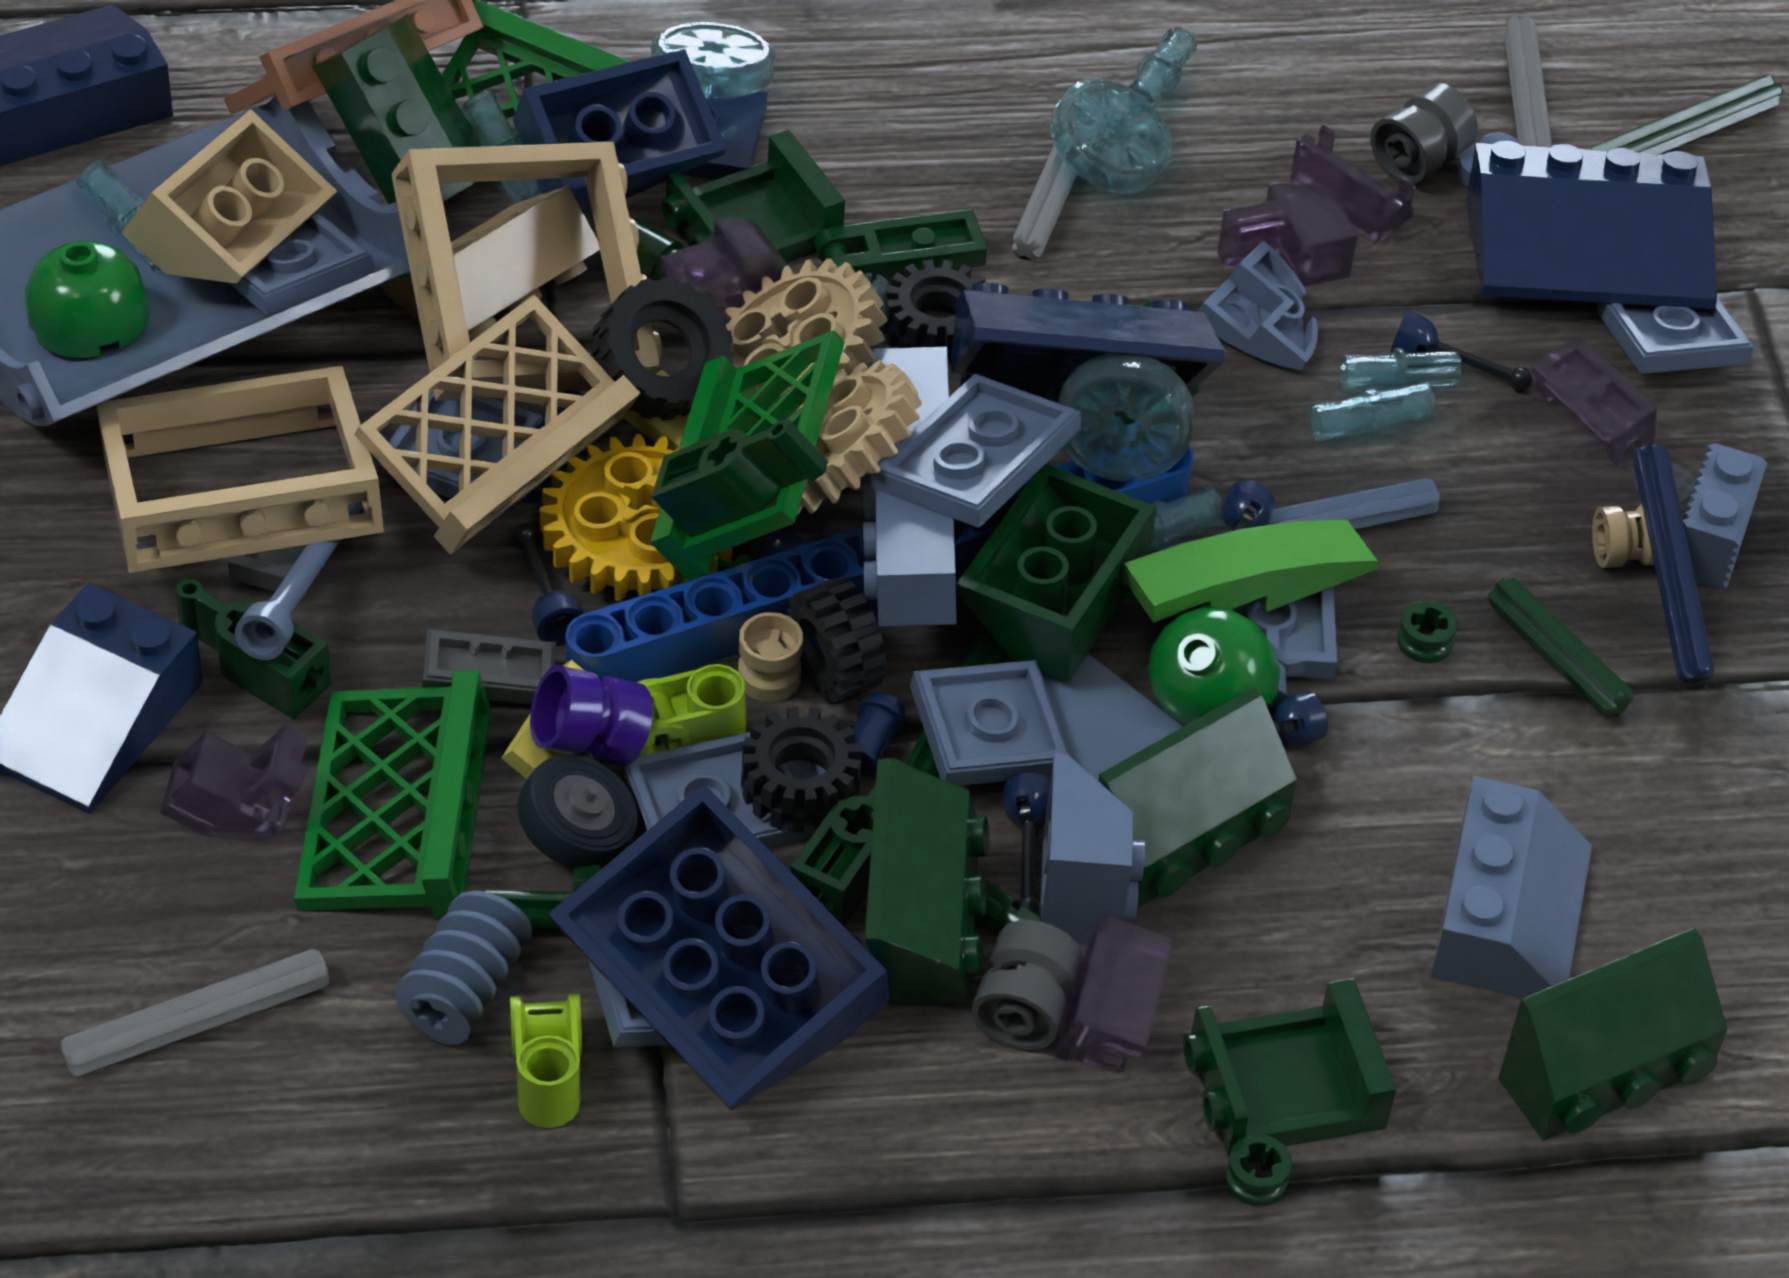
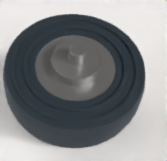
M557 755L537 766L524 783L517 803L520 824L532 844L553 861L570 868L591 865L603 867L624 851L631 841L637 826L636 804L624 782L603 764L579 755Z

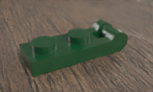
M973 209L835 226L822 230L814 240L818 257L822 262L827 258L832 259L838 268L847 262L855 272L861 271L868 281L893 278L896 273L904 276V267L914 264L920 271L922 270V261L933 260L934 268H942L943 260L953 261L952 270L960 269L962 265L970 268L986 266L987 246Z

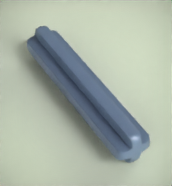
M1423 478L1276 508L1267 525L1294 521L1348 520L1354 530L1433 514L1438 511L1440 493L1432 479Z

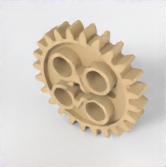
M828 258L819 269L816 268L811 259L806 260L798 274H795L787 265L783 268L781 279L775 283L768 276L763 277L762 290L755 294L745 290L742 292L745 304L741 308L727 307L725 310L731 319L725 325L728 331L731 330L733 342L730 344L731 352H733L732 364L737 369L834 330L845 342L836 374L844 368L846 373L850 375L860 363L876 361L877 357L870 349V346L877 345L885 339L878 327L887 322V317L880 309L884 303L876 293V290L861 271L855 272L847 262L838 268L832 259ZM815 362L811 363L796 380H798ZM766 382L756 385L755 389L758 391ZM788 387L778 397V399L766 410V412L790 389V387ZM757 419V420L752 424V427H753L760 419Z
M878 360L868 369L866 364L862 362L850 375L846 373L844 368L835 375L815 447L827 459V468L825 473L816 480H806L797 515L804 507H806L810 514L814 513L822 500L826 498L834 504L838 501L841 490L848 486L854 490L858 489L861 484L860 477L865 473H878L881 470L878 462L885 457L894 456L899 452L894 443L911 436L912 432L907 426L919 420L920 416L916 409L922 405V401L917 396L919 392L903 369L899 370L895 363L892 362L885 366L881 360ZM804 403L787 420H790L804 406ZM778 495L768 506H766L761 511L775 506Z

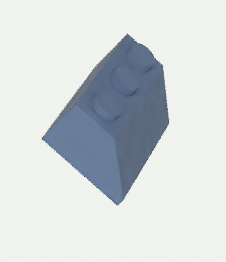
M1473 776L1460 827L1430 977L1519 998H1525L1569 979L1592 845L1539 790Z

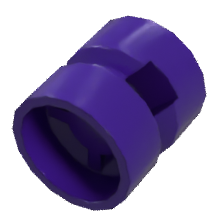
M555 665L549 668L541 678L534 694L530 714L532 739L537 747L545 750L571 755L584 753L587 758L627 766L633 763L641 754L649 736L653 708L650 692L644 684L610 676H605L600 681L594 673Z

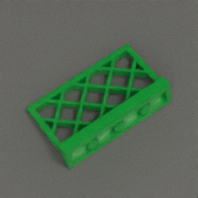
M475 0L474 7L484 28L464 36L442 73V77L455 100L468 96L473 116L465 119L472 131L478 129L480 135L473 134L480 147L522 145L519 137L499 144L489 140L485 126L515 115L520 99H518L513 79L537 72L546 76L548 82L630 61L481 0ZM478 49L498 57L501 69L470 79L467 67ZM506 60L515 64L508 66ZM506 82L512 102L481 113L475 93Z
M832 330L738 369L724 355L706 362L678 450L732 429L742 430L748 437L771 428L777 421L787 420L803 403L804 406L790 421L816 447L845 342ZM815 362L798 380H796L811 363ZM766 382L758 391L755 389L756 385ZM788 387H790V389L766 412V410L778 399V397ZM757 419H760V420L752 427V424H753ZM807 479L782 488L778 494L775 506L763 511L760 510L752 515L691 538L660 507L650 543L687 581L709 574L715 553L794 524Z
M479 670L454 671L452 685L449 687L331 691L294 894V901L298 911L430 906L434 919L440 920L447 914L452 900L461 893L466 892L492 715ZM442 709L441 718L419 734L406 723L408 719L421 710ZM374 712L379 717L377 721L356 736L344 727L346 713ZM394 730L407 743L382 761L369 748ZM422 754L433 763V769L410 785L397 772ZM359 757L371 770L349 786H343L335 778L336 772ZM386 781L399 794L373 812L360 799ZM414 805L425 815V820L408 834L401 837L388 824ZM350 808L363 821L336 840L326 831V826L330 821ZM378 833L391 846L364 865L351 852ZM404 858L417 868L414 884L386 885L379 878ZM339 860L354 873L338 886L316 887L317 877Z

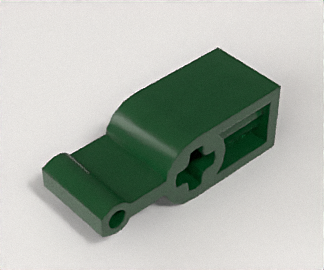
M790 420L777 421L771 428L749 437L742 430L732 429L665 455L651 498L691 538L764 509L784 487L805 479L808 481L816 480L825 473L828 461Z
M184 578L174 587L179 624L196 631L198 640L218 651L221 672L235 685L293 720L332 685L329 646L325 640L293 622V636L278 657L271 660L253 658L246 654L238 645L235 638V628L246 610L252 604L257 603V601L241 599L225 604L205 592L199 581Z
M891 758V759L896 760V761H898V762H900V763H903V764H905V765H908V764H906V763H904V762H902V761H900V760H897V759H895V758ZM876 785L867 797L850 796L834 805L790 866V872L819 902L823 898L826 899L823 906L843 926L847 924L868 893Z

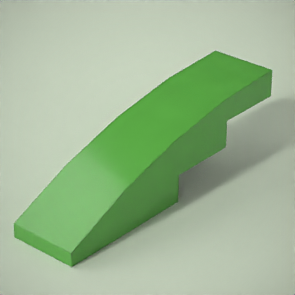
M1348 520L1294 521L1239 529L1182 543L1124 563V580L1154 623L1198 605L1234 609L1258 600L1263 609L1269 612L1377 570L1378 560Z

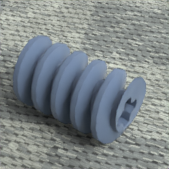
M474 890L463 892L454 898L450 903L447 914L437 923L435 933L424 943L422 953L411 963L409 973L401 978L398 983L395 995L398 1007L405 1018L419 1032L436 1042L445 1045H459L467 1040L470 1035V1026L479 1022L482 1017L483 1006L493 1000L496 992L495 986L505 981L509 970L508 966L518 960L521 946L530 941L533 932L530 919L516 905L493 893Z

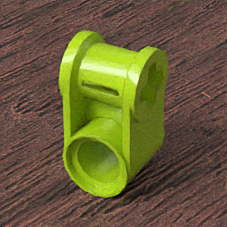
M722 664L706 665L693 671L659 679H644L637 682L646 686L653 699L652 724L647 742L639 756L742 734L747 730L744 679L738 671L730 666ZM655 736H659L660 746L655 745Z
M569 994L566 1001L524 1003L520 996L510 997L512 1059H516L517 1101L520 1114L527 1122L537 1127L555 1128L563 1126L573 1120L579 1112L581 1102L580 1056H582L580 994Z

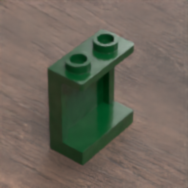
M786 130L769 136L768 162L694 188H691L678 170L666 174V197L661 200V209L668 227L672 231L678 230L688 243L695 263L701 268L706 267L721 287L816 253L814 240L818 233L826 228L844 225L845 199L792 132Z
M1354 978L1328 982L1323 1006L1218 1024L1210 1004L1196 1007L1191 1033H1185L1183 1036L1185 1062L1192 1075L1199 1074L1205 1089L1202 1093L1205 1121L1210 1131L1219 1130L1227 1156L1230 1155L1232 1146L1239 1139L1251 1134H1264L1274 1137L1285 1146L1387 1128L1396 1087Z

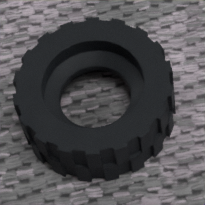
M666 277L652 281V278L641 280L635 287L631 285L625 289L600 316L602 318L595 325L592 333L594 342L590 345V355L594 357V360L615 382L624 375L640 392V395L628 412L633 410L639 413L640 417L650 420L653 417L661 418L662 421L673 420L677 415L684 417L690 413L704 364L723 355L732 363L733 352H731L730 344L733 342L731 330L728 331L725 325L726 318L721 310L718 311L711 303L713 300L705 293L702 295L694 289L695 286L686 282L682 284L674 282L673 278ZM649 322H664L676 328L684 336L689 347V361L684 371L677 375L666 377L656 375L647 370L635 353L634 339L638 329Z

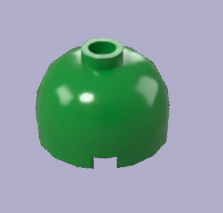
M76 241L66 243L47 252L34 265L25 287V308L29 328L36 333L37 342L44 349L66 357L90 358L101 356L99 346L110 345L116 341L119 342V348L121 349L131 344L145 330L150 315L147 294L138 267L121 250L103 242Z
M1210 606L1184 612L1163 628L1151 648L1147 670L1154 699L1169 717L1176 720L1183 727L1253 687L1263 695L1266 705L1270 707L1277 696L1281 673L1275 648L1255 622L1229 608Z

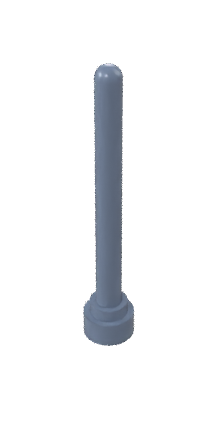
M362 502L348 504L349 516L357 515L363 507ZM341 539L306 545L270 600L254 603L246 610L235 628L236 641L246 654L259 660H271L282 653L294 632L292 612Z

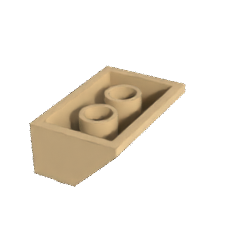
M250 109L151 192L121 233L166 275L237 284L331 200L338 191Z
M569 186L515 203L451 241L470 340L478 337L497 323L493 315L506 307H509L510 311H512L532 295H535L538 299L542 298L543 295L539 287L553 279L555 284L559 285L587 270L583 260L600 250L598 240ZM411 273L381 286L384 293L420 322Z

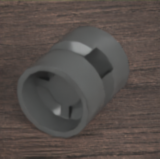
M1435 83L1408 100L1404 107L1395 109L1377 121L1371 130L1370 144L1377 162L1392 179L1402 184H1415L1440 168L1443 163L1453 159L1473 145L1478 133V123L1473 108L1457 89L1447 84Z
M1018 920L1008 923L999 932L989 959L988 972L983 976L972 1004L971 1016L976 1026L990 1039L1017 1050L1035 1051L1048 1047L1056 1039L1066 1011L1067 998L1072 994L1082 966L1083 954L1078 943L1068 933L1051 924L1037 920Z

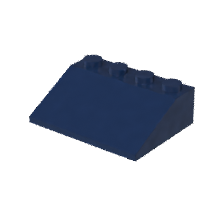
M113 4L0 36V166L173 116L167 62L148 30Z
M1499 141L1494 144H1475L1466 206L1482 295L1715 309L1717 286L1712 187L1704 157L1693 156L1682 151L1650 154L1637 153L1627 148H1613L1609 151L1584 150L1567 144H1558L1551 148L1522 146L1512 141Z
M977 283L972 285V291L963 290L955 305L951 373L977 374L986 377L1050 381L1052 383L1190 395L1224 362V348L1205 312L1188 311V303L1182 301L1156 300L1152 302V307L1128 305L1129 299L1121 295H1094L1092 302L1068 300L1069 293L1058 289H1035L1032 291V296L1008 294L1009 287L1005 285Z
M702 784L548 913L549 919L730 1111L841 1043L890 1000L887 970L705 784Z

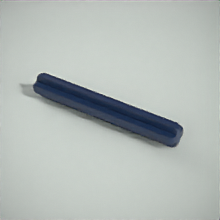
M1649 445L1637 449L1633 453L1632 459L1676 673L1679 679L1685 683H1695L1712 677L1714 666L1669 452L1662 445Z

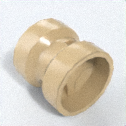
M1639 505L1635 511L1626 512L1620 506L1598 507L1593 517L1592 542L1599 566L1602 568L1622 567L1627 560H1638L1642 565H1654L1642 505Z
M765 612L754 615L745 621L740 629L739 654L741 657L739 658L738 672L744 679L745 693L753 699L761 702L785 700L793 695L800 686L802 663L800 658L802 656L803 632L799 624L791 617L781 613Z

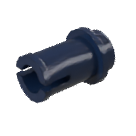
M872 693L870 697L861 700L856 709L858 721L853 731L855 732V743L860 742L862 751L860 776L867 777L876 774L878 759H882L892 737L901 734L906 725L903 704L896 697L888 693Z

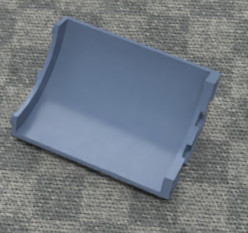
M275 95L269 103L251 109L338 191L317 212L371 254L375 271L269 316L264 314L227 282L166 275L121 233L151 192L246 112L0 209V400L17 416L28 423L36 426H49L319 310L335 306L410 274V268L397 203L394 202L386 206L381 205L379 192L370 186L355 169L343 173L331 157L336 154V144L321 123L310 101L283 111ZM76 241L103 242L121 250L139 269L146 290L150 312L145 330L131 344L121 349L119 348L118 341L110 345L99 346L101 356L90 358L66 357L44 349L37 342L36 333L29 328L25 308V287L34 265L47 252L66 243Z

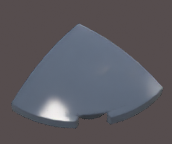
M1264 240L1239 263L1230 277L1197 311L1205 312L1216 335L1223 341L1247 354L1282 367L1301 370L1316 348L1318 339L1317 319L1312 316L1305 325L1302 317L1305 312L1302 299L1306 296L1307 292L1286 261Z

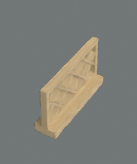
M532 295L361 424L354 435L435 522L439 529L435 533L434 538L451 555L549 478L551 473L563 467L570 458L578 455L587 448V445L592 444L620 422L638 398L640 392L624 375L615 382L535 295ZM529 318L546 336V351L515 347L516 327ZM504 337V345L495 344ZM478 356L504 360L503 384L472 380V361ZM515 362L546 366V390L515 386ZM558 368L578 371L593 388L583 396L557 392ZM461 370V378L451 377ZM434 389L461 393L460 418L428 413L429 393ZM472 395L503 399V424L472 420ZM515 401L546 405L545 426L541 429L514 426ZM417 403V412L408 410ZM557 407L567 408L557 416ZM389 423L417 426L416 452L394 449L379 431ZM428 428L460 432L459 458L428 454ZM471 434L502 438V459L497 463L471 460ZM514 440L523 441L522 444L514 449ZM427 468L459 472V493L444 503L426 484ZM470 474L480 475L476 480L470 483Z

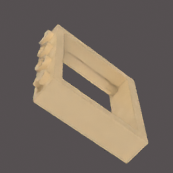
M614 142L409 149L391 174L430 372L470 343L439 183L585 177L611 304L629 286L635 287L641 280L647 279L646 275L641 274L637 256L639 244L638 227L635 220L629 218L625 199L627 174L624 166L618 163ZM649 322L638 329L634 339V348L641 364L647 370L654 373L660 367L662 342L660 335L657 331L653 330L652 324ZM473 360L472 380L503 384L504 360ZM515 362V386L546 390V366ZM558 368L557 392L562 393L568 389L581 392L590 391L593 388L578 371ZM461 370L451 377L461 378ZM438 389L433 390L435 401L460 400L461 393ZM472 395V399L491 398L486 396Z
M342 365L110 400L96 405L103 455L129 573L384 532L378 476L370 452L354 435L361 423ZM330 404L332 412L318 414L317 405ZM337 426L350 468L336 472L137 503L127 458ZM132 434L133 443L124 444L122 435ZM362 502L365 513L349 516L348 504ZM155 535L156 547L137 549V537Z

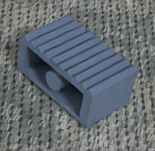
M1717 443L1707 446L1683 516L1697 584L1716 590L1727 588L1767 466V462L1763 457Z

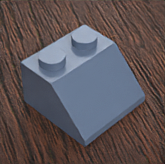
M1054 753L1043 833L1041 922L1051 924L1068 933L1080 945L1119 947L1123 921L1135 922L1138 881H1142L1144 871L1145 840H1133L1132 810L1068 754Z

